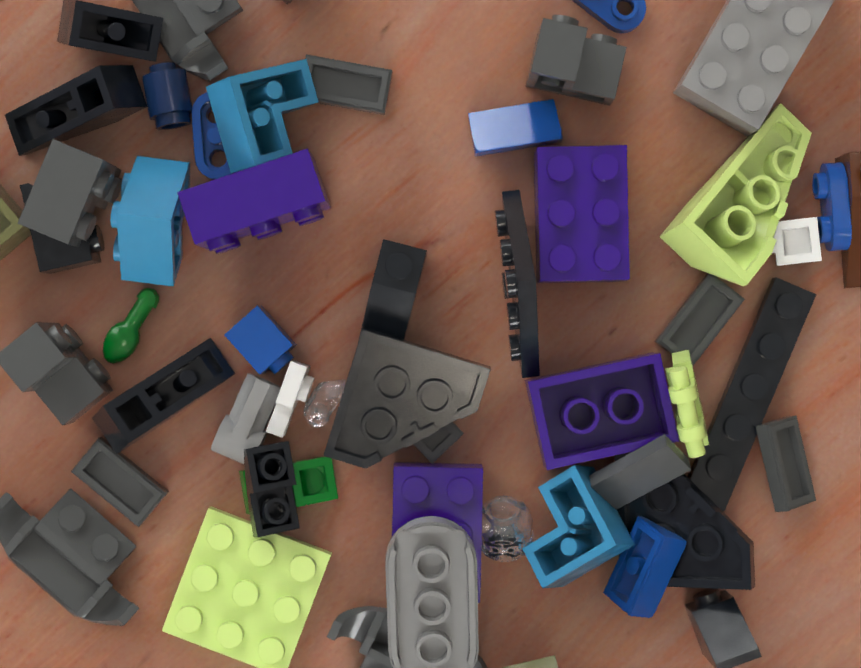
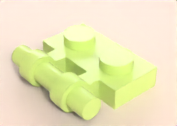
M689 350L672 353L673 367L665 368L671 403L677 406L675 416L679 440L685 443L688 457L697 458L706 454L704 446L709 445L690 352Z

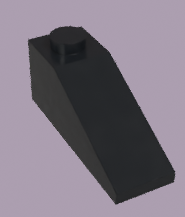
M99 65L5 114V118L18 155L22 156L49 147L52 139L63 142L116 123L146 108L147 103L133 65Z
M383 239L361 332L364 327L405 340L427 250Z
M209 338L103 405L92 419L116 454H118L232 377L235 372L212 339Z

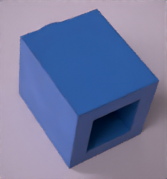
M257 305L224 334L259 375L265 374L269 369L275 375L294 358L289 351L297 344L263 306Z

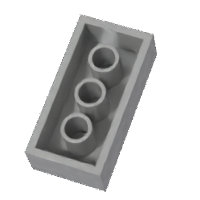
M727 0L673 94L745 136H750L760 129L834 0Z

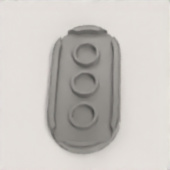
M437 516L413 519L394 533L386 550L388 652L393 668H473L479 654L477 558L474 544L468 533L457 523L449 519Z

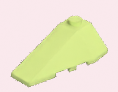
M781 103L777 105L765 118L760 129L747 137L683 207L660 235V238L691 267L741 286L747 285L773 252L776 243L774 235L780 218L785 216L788 207L786 199L792 181L798 176L812 133Z

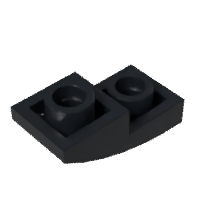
M289 441L244 449L246 490L253 537H262L299 529L292 485L297 484Z

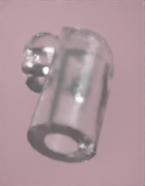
M347 379L322 382L316 386L305 403L303 413L311 427L321 428L328 424L331 414L341 400Z

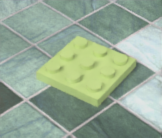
M210 506L162 631L257 668H288L332 552L283 533L253 537L251 521Z

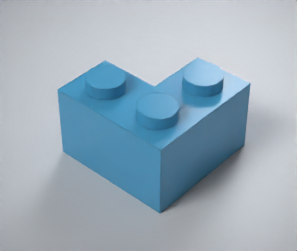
M307 59L230 76L206 86L231 173L292 154L282 114L319 102Z
M137 156L131 173H124L121 185L122 198L121 201H114L110 219L111 227L117 228L118 231L114 241L113 259L120 262L121 280L174 287L183 258L182 222L185 216L177 192L190 188V162Z
M573 465L538 487L558 525L554 530L522 548L542 589L564 587L635 545L618 511L591 487L589 475L596 472L594 467Z

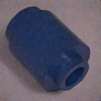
M164 62L150 66V73L142 76L149 117L150 120H155L156 129L170 130L190 125V114H192L193 106L186 70L176 69L174 62Z

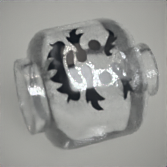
M497 496L486 501L482 505L483 554L492 560L501 562L515 561L525 556L522 548L534 541L533 518L530 508L525 502L511 496Z

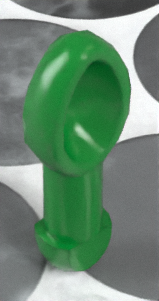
M142 289L136 297L138 299L125 320L112 326L106 334L103 342V355L108 363L122 362L135 352L140 339L139 329L152 308L156 309L159 303V294L155 289Z

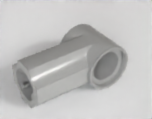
M248 373L236 397L230 415L227 414L219 426L211 450L244 465V449L263 446L267 435L265 429L276 406V400L281 387L264 378Z

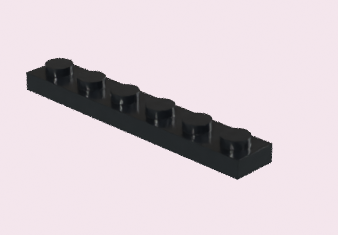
M777 277L772 278L707 430L709 445L704 446L706 454L695 459L688 478L723 512L726 509L757 436L755 426L761 425L817 295Z

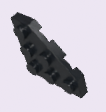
M520 190L503 191V210H495L497 236H505V239L500 240L502 266H508L509 270H505L502 273L504 299L512 298V303H507L509 330H515L516 333L508 335L511 361L520 362L522 378L540 376L536 276Z
M363 327L323 456L366 469L382 461V458L438 432L437 430L477 412L491 367Z
M631 452L614 455V460L616 461ZM685 474L617 509L629 534L637 517L643 516L687 541L667 587L752 590L755 587L754 542Z

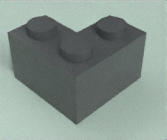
M553 15L552 19L543 18L536 37L525 86L610 106L616 97L627 47L617 45L616 38L604 34H592L591 39L586 38L588 28L578 26L579 21L575 18L565 15Z
M52 139L17 224L68 245L79 247L81 241H87L94 230L97 217L92 214L95 207L105 210L108 202L113 204L119 196L122 179L119 176L122 170L101 158Z
M36 322L0 351V365L22 392L35 391L62 425L74 423L113 391L107 383L111 378L107 370L95 358L89 361L79 348L83 345L82 340L67 324L62 327L59 323Z

